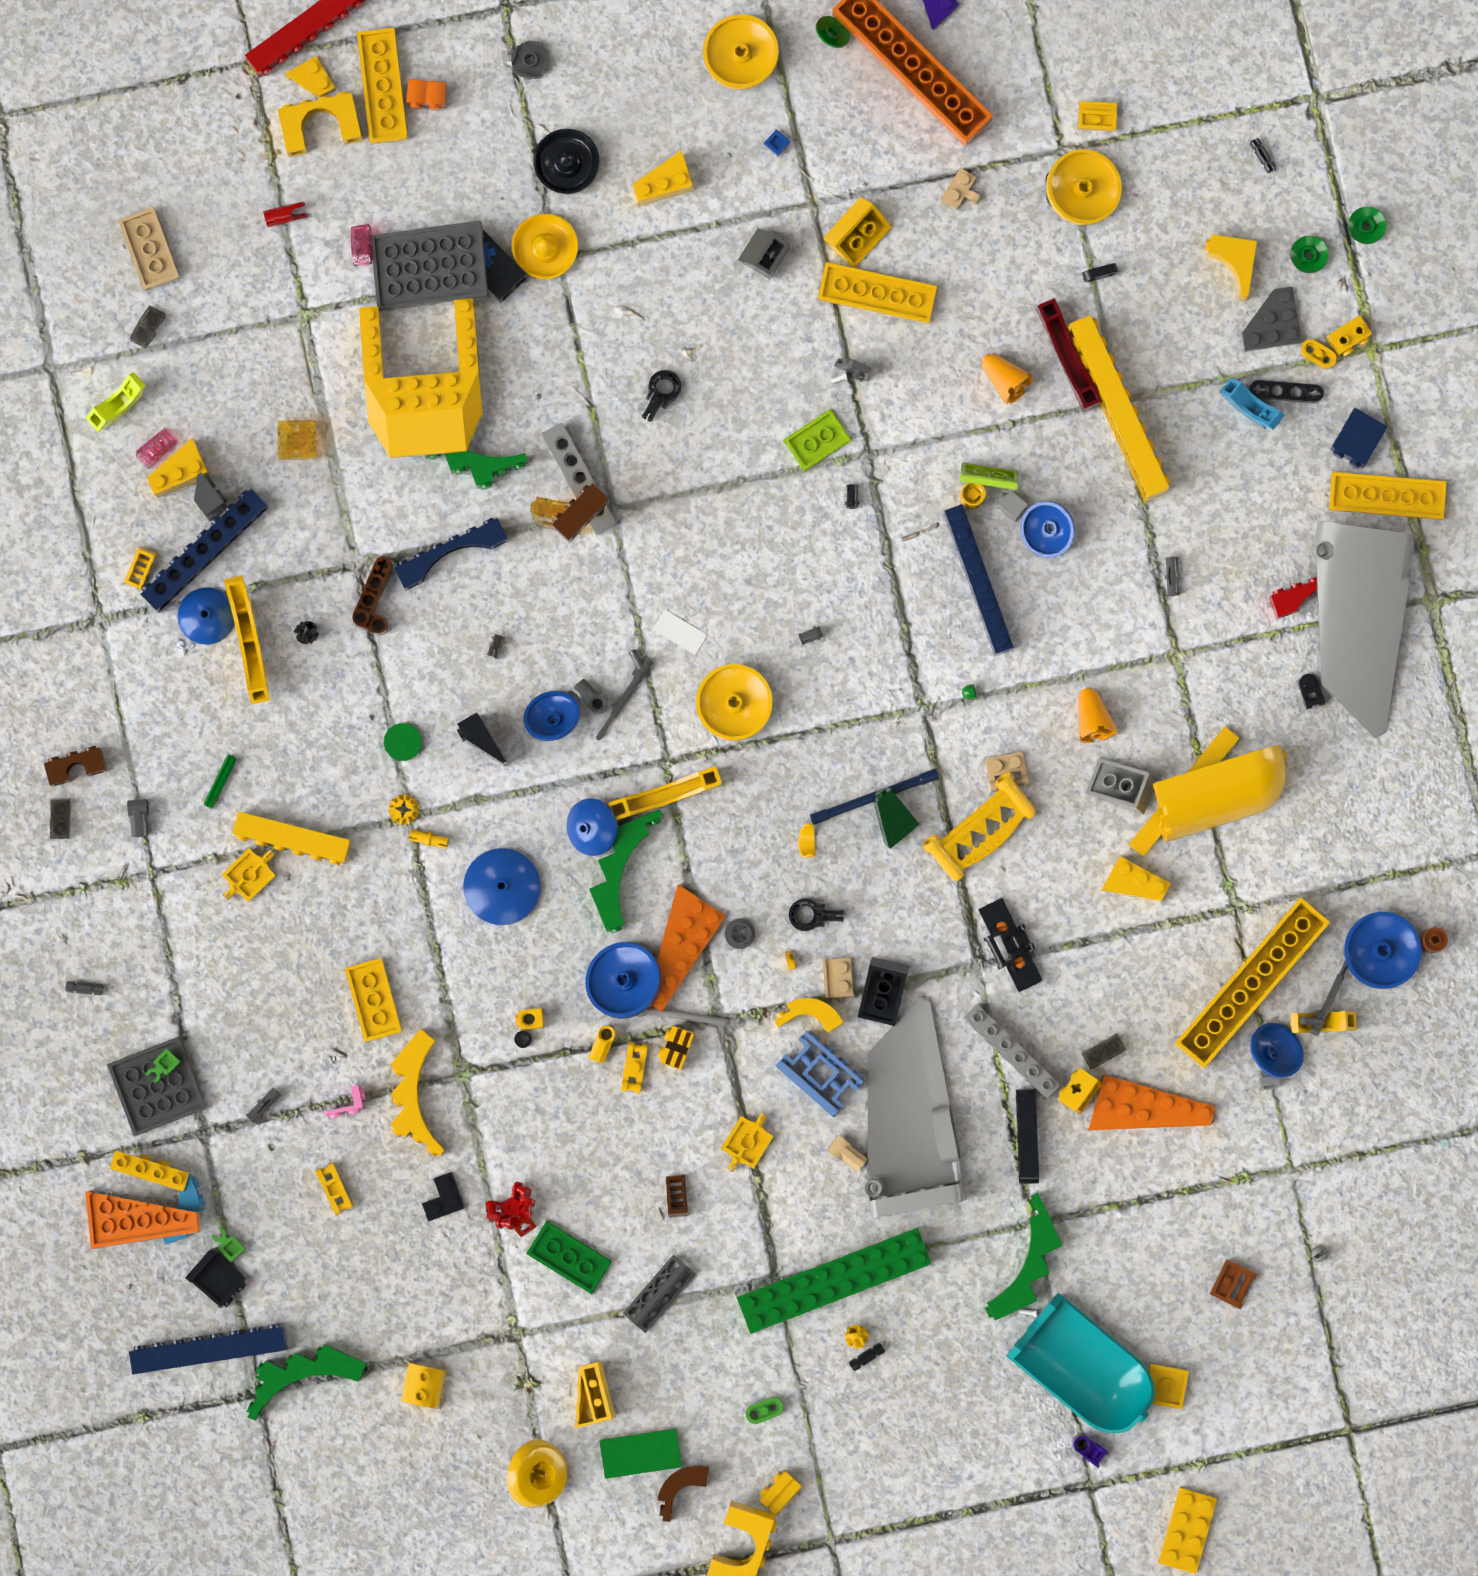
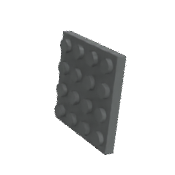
M180 1037L107 1064L134 1137L207 1109ZM167 1048L181 1063L168 1076L162 1073L160 1081L154 1083L153 1081L157 1077L156 1073L153 1072L147 1076L146 1072L156 1067L153 1061Z

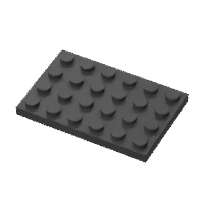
M481 220L370 235L376 303L379 311L489 297Z

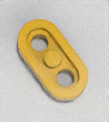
M1313 339L1306 340L1300 348L1304 358L1322 369H1330L1336 363L1335 353ZM1307 347H1311L1313 352L1308 353ZM1327 357L1329 363H1324L1323 358Z

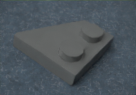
M837 359L834 365L852 374V378L860 382L863 380L868 381L871 374V367L856 360L844 359L841 361Z

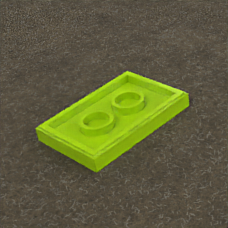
M831 409L783 440L804 472L852 441Z
M962 463L960 481L1017 490L1018 472Z

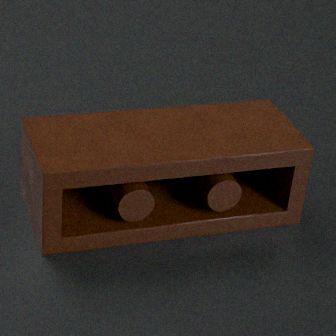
M593 483L590 486L585 485L579 492L581 495L576 500L573 498L566 505L567 510L563 514L558 513L552 520L554 522L552 527L568 543L610 502L609 498Z

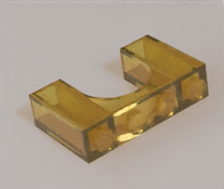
M536 496V501H532L530 508L536 526L555 530L552 527L554 523L552 520L558 513L563 514L567 510L566 505L568 503Z

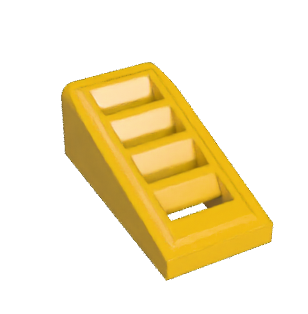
M138 547L124 583L142 590L158 554L144 547ZM141 554H143V555H145V556L150 557V559L147 560V559H144V558H142V557H140V556H141ZM138 561L146 564L147 567L145 568L141 565H138ZM136 568L140 571H143L144 574H139L135 572L134 569ZM131 576L140 578L141 582L131 579Z

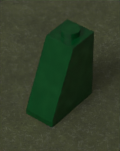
M886 787L876 792L873 803L883 842L891 849L915 829L919 823L896 794Z

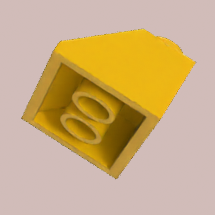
M860 197L822 239L852 268H856L892 226L871 202Z

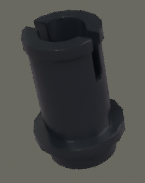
M855 484L846 485L847 501L845 505H847V509H857L858 505H860V502H858L859 486Z

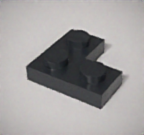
M450 1172L434 1178L440 1197L422 1203L428 1222L465 1209L453 1173Z

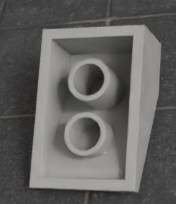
M1099 758L1086 794L1144 815L1154 789L1153 784L1157 779L1149 772Z

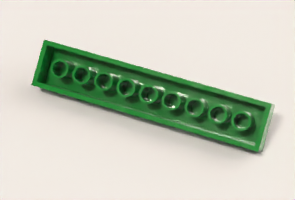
M914 1228L738 1296L737 1300L749 1332L752 1334L921 1269L932 1263L919 1229Z

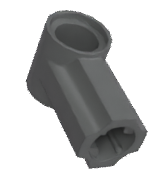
M585 679L579 681L572 689L593 713L600 715L607 710L605 699ZM597 700L603 702V706L600 709L593 708V704Z
M127 800L131 837L149 836L147 816L149 815L148 800Z

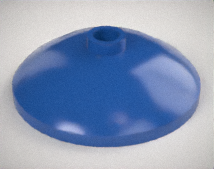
M1041 501L1030 506L1023 514L1020 522V534L1025 546L1032 553L1043 558H1054L1065 553L1072 545L1075 537V524L1070 513L1062 505L1052 501ZM1050 524L1054 526V530L1050 529Z
M207 587L196 589L186 595L178 609V624L184 635L191 641L203 645L215 644L227 637L234 626L229 598L223 592ZM204 611L208 612V616L206 618H203L201 616L202 612Z
M545 692L535 697L526 707L523 716L524 726L527 732L535 739L541 741L558 740L567 736L576 727L580 718V709L577 701L566 692Z
M595 798L583 799L572 807L567 817L566 828L569 840L582 854L588 856L601 855L613 846L617 837L618 825L614 812L605 802Z
M1266 1023L1253 1033L1250 1042L1251 1054L1255 1063L1263 1072L1275 1078H1287L1294 1075L1300 1069L1304 1058L1303 1048L1300 1040L1295 1033H1292V1030L1279 1023Z

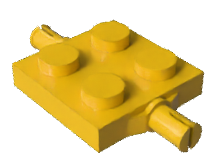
M248 848L221 874L230 885V888L223 896L229 900L237 893L242 895L247 902H250L276 877L267 864L275 854L269 849L261 858Z
M761 1113L756 1122L749 1121L740 1116L721 1147L722 1150L733 1158L727 1167L728 1170L734 1172L739 1163L746 1164L754 1169L774 1137L762 1127L768 1116L765 1115L763 1117L764 1114Z

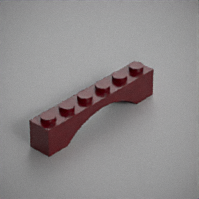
M1055 298L1037 305L1036 311L1082 412L1101 405L1100 395L1077 353Z

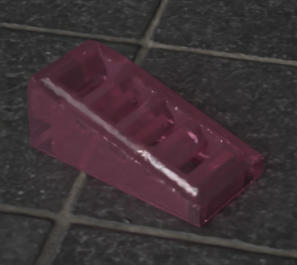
M164 428L136 451V457L149 469L178 441ZM161 437H164L169 444H166ZM158 442L163 448L160 449L155 443ZM151 447L157 452L156 454L150 450Z

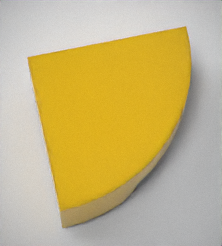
M787 951L785 952L788 970H794L796 965L793 952Z

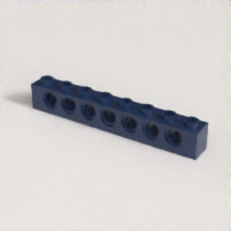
M252 489L243 491L238 497L239 500L235 504L231 503L225 509L226 513L221 518L219 516L211 522L212 526L207 531L204 529L199 533L196 542L193 544L189 543L183 549L184 553L180 557H174L169 563L170 566L166 570L162 569L156 575L157 579L152 584L149 582L142 588L143 592L140 595L158 613L269 508ZM244 505L250 507L247 514L240 513V509ZM229 519L236 520L234 527L229 528L226 526ZM215 532L222 533V538L218 541H214L212 538ZM202 545L208 546V551L205 554L199 553V548ZM188 558L194 559L192 567L185 566V561ZM179 571L181 574L180 578L175 581L172 580V573ZM162 584L166 585V592L159 594L157 592L158 587Z

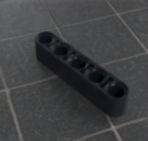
M1016 1089L1019 1184H1039L1036 1090Z

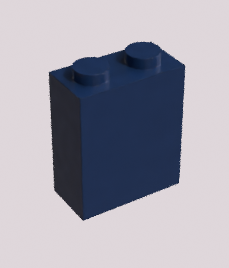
M1354 407L1330 450L1333 451L1332 454L1337 458L1349 460L1351 466L1358 469L1359 467L1364 468L1388 426Z

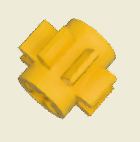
M852 1325L847 1329V1333L844 1334L848 1347L853 1345L856 1349L864 1347L867 1343L866 1340L869 1339L865 1326Z

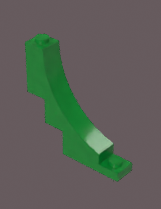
M660 809L618 826L617 837L613 844L615 853L598 860L606 882L589 888V891L607 932L611 931L614 934L621 931V926L625 925L619 904L621 877L633 851L649 836L646 825L650 824L651 827L661 823L660 819L663 818Z
M1038 1193L1031 1195V1200L1029 1201L1033 1212L1037 1210L1038 1214L1029 1218L1030 1240L1025 1261L1012 1283L998 1296L986 1302L988 1307H985L989 1319L993 1317L996 1321L1036 1302L1037 1299L1029 1283L1050 1274L1042 1255L1063 1246Z

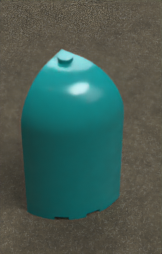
M1059 1293L1044 1307L1042 1313L1033 1320L1024 1335L1017 1340L1006 1355L1007 1358L1067 1408L1097 1430L1107 1433H1123L1132 1429L1139 1421L1143 1423L1149 1415L1147 1411L1153 1403L1155 1388L1147 1368L1137 1357Z

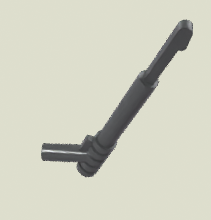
M636 649L629 652L636 665L632 672L633 680L596 736L598 741L605 736L604 732L614 717L618 716L638 684L641 683L642 678L645 677V674L648 673V670L654 664L648 658L644 660L645 662H642Z
M1344 962L1339 974H1337L1321 1010H1317L1314 1018H1300L1301 1024L1312 1025L1310 1032L1313 1035H1319L1326 1021L1330 1007L1344 980V975L1348 968L1346 962Z

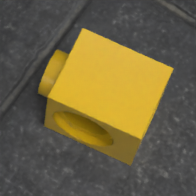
M542 1008L518 1010L519 1015H515L516 1026H520V1030L544 1028ZM527 1014H532L535 1017V1021L531 1025H527L524 1022V1017Z

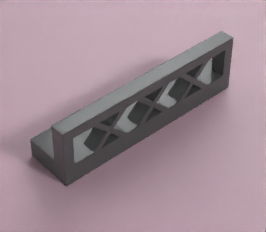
M673 1254L623 1314L646 1333L696 1274ZM677 1262L679 1264L674 1272H670L671 1267ZM665 1278V1283L658 1287V1282ZM652 1293V1298L645 1302V1297ZM636 1308H639V1313L633 1318L630 1314Z

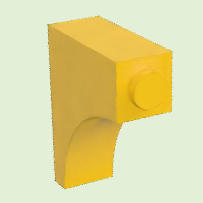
M1212 234L1210 240L1206 239L1205 251H1208L1207 257L1221 261L1232 271L1239 287V300L1246 301L1249 296L1257 241Z

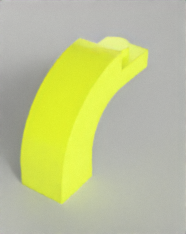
M134 372L130 373L114 394L92 408L86 419L97 432L105 429L125 414L143 395L142 391L146 385Z

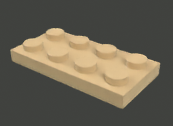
M154 207L118 220L144 292L180 279Z

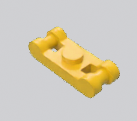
M629 1041L621 1091L627 1092V1090H631L634 1093L640 1094L648 1044L642 1043V1045H637L635 1042ZM633 1052L641 1053L640 1059L633 1058ZM629 1077L637 1078L636 1083L628 1082Z
M331 1162L327 1164V1167L316 1169L315 1172L333 1212L337 1216L341 1214V1211L345 1209L350 1210L354 1207L334 1163ZM332 1174L333 1179L326 1181L325 1176ZM342 1196L344 1202L337 1204L335 1199Z

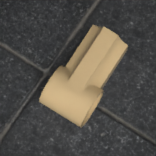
M839 1135L827 1149L829 1153L840 1161H844L857 1172L867 1161L864 1155L855 1150L849 1142Z

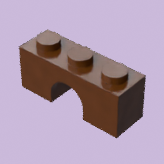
M96 746L87 747L85 752L81 753L77 751L69 752L66 754L67 757L59 759V756L48 759V762L44 763L51 787L71 782L69 771L76 764L83 765L89 777L108 771L102 749L96 748Z

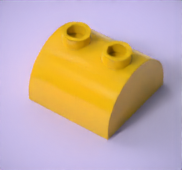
M409 1362L401 1401L439 1409L447 1370Z

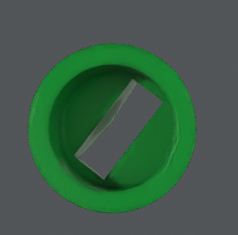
M974 684L966 685L962 689L964 698L968 700L976 699Z

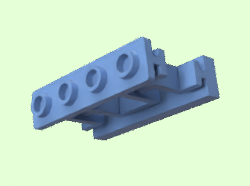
M806 1031L799 1038V1041L805 1046L804 1049L794 1060L785 1054L775 1066L834 1117L844 1106L837 1100L839 1095L848 1085L857 1091L864 1083L861 1080L863 1076L856 1070L852 1072L847 1067L849 1064L842 1057L837 1059L833 1055L834 1050L827 1044L824 1046L818 1042L820 1038L814 1032L808 1033ZM807 1038L827 1055L826 1059L819 1054L813 1061L805 1054L811 1047L806 1042ZM799 1059L804 1062L808 1067L802 1075L807 1080L804 1081L785 1063L788 1061L794 1066ZM819 1060L834 1071L822 1086L807 1074ZM835 1065L840 1066L856 1083L854 1084L848 1079L841 1086L835 1081L834 1078L840 1072ZM828 1085L837 1092L831 1099L836 1106L833 1107L814 1089L817 1087L822 1092Z

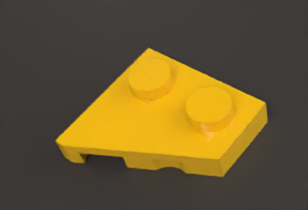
M317 56L285 73L289 80L291 79L318 98L336 89Z

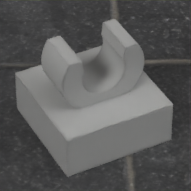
M1260 1070V1091L1279 1088V1078L1267 1077Z

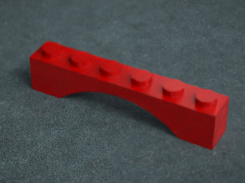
M1317 577L1309 579V583L1304 585L1301 582L1290 586L1291 589L1286 591L1283 588L1273 591V595L1269 597L1275 618L1279 619L1294 614L1301 603L1317 591Z

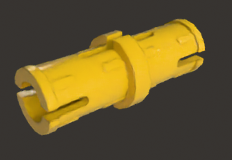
M411 829L409 841L423 843L428 847L431 845L447 849L449 837L439 836L430 831L427 833Z

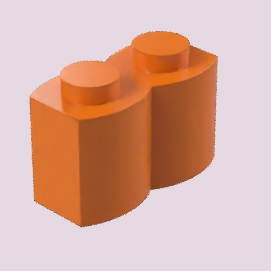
M408 80L406 102L410 105V108L422 109V106H427L433 111H440L441 108H445L446 83Z

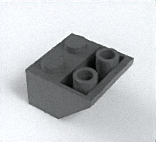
M757 228L738 261L770 280L789 251L790 243L774 233Z
M200 472L197 475L194 502L207 519L211 521L225 511L227 499L219 489L217 491L213 489L216 485L208 474L204 476Z

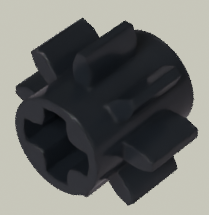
M301 621L294 630L297 633L296 639L302 644H312L319 635L316 632L317 626L311 621Z

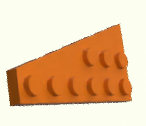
M677 885L657 959L661 971V986L652 1006L661 1012L726 917L680 885Z
M1103 1075L1102 1085L1099 1089L1088 1131L1210 1126L1216 1107Z
M85 1191L91 1249L201 1232L198 1212Z

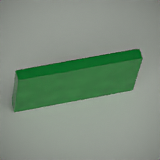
M548 1221L545 1222L526 1253L590 1294H593L612 1263L605 1256Z
M676 1428L599 1440L605 1479L682 1467Z

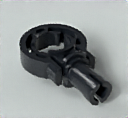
M661 370L653 374L649 381V393L646 396L647 400L650 398L651 400L641 417L646 420L649 415L647 421L652 422L663 402L662 408L665 409L668 403L678 398L681 391V381L674 372ZM661 376V380L666 379L670 381L674 387L673 391L669 394L659 392L656 384L659 382L657 377ZM677 383L678 390L676 393H674L676 389L675 385Z
M807 898L795 901L789 909L790 923L800 931H811L817 927H825V923H815V921L844 922V917L836 916L844 915V910L815 909L825 908V904H817L815 901ZM802 902L808 903L801 904L802 907L809 906L814 913L811 922L807 924L801 923L802 926H807L806 928H801L794 922L795 919L797 923H800L797 919V912L800 906L796 909L795 907Z

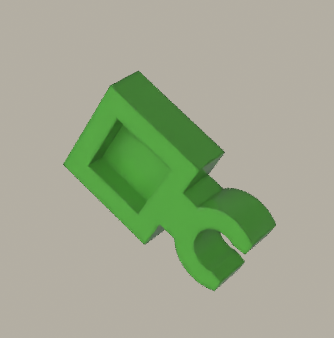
M166 1048L153 1061L156 1067L149 1069L146 1075L149 1076L155 1072L157 1077L153 1082L157 1083L160 1081L162 1073L168 1076L181 1061Z
M220 1227L219 1230L222 1232V1237L217 1238L214 1234L211 1237L214 1241L222 1244L218 1249L232 1262L245 1248L234 1235L228 1238L226 1230Z

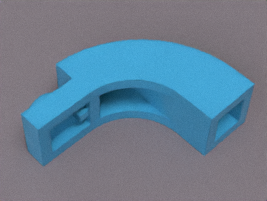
M1230 378L1219 391L1235 409L1264 429L1274 430L1285 416L1282 411L1258 399L1242 382Z

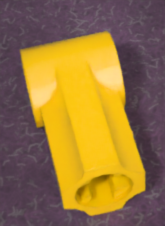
M606 1025L599 1029L588 1057L589 1059L604 1064L616 1036L613 1027ZM604 1029H609L612 1032V1037L609 1040L604 1039L601 1035Z

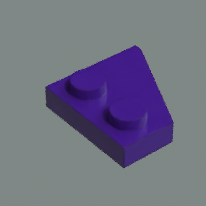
M922 0L932 30L940 25L959 6L956 0Z

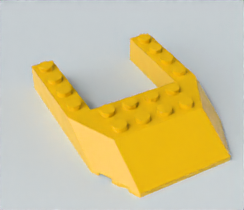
M473 299L454 300L459 372L385 378L379 308L378 306L359 308L368 423L390 458L467 452L471 438L483 414Z

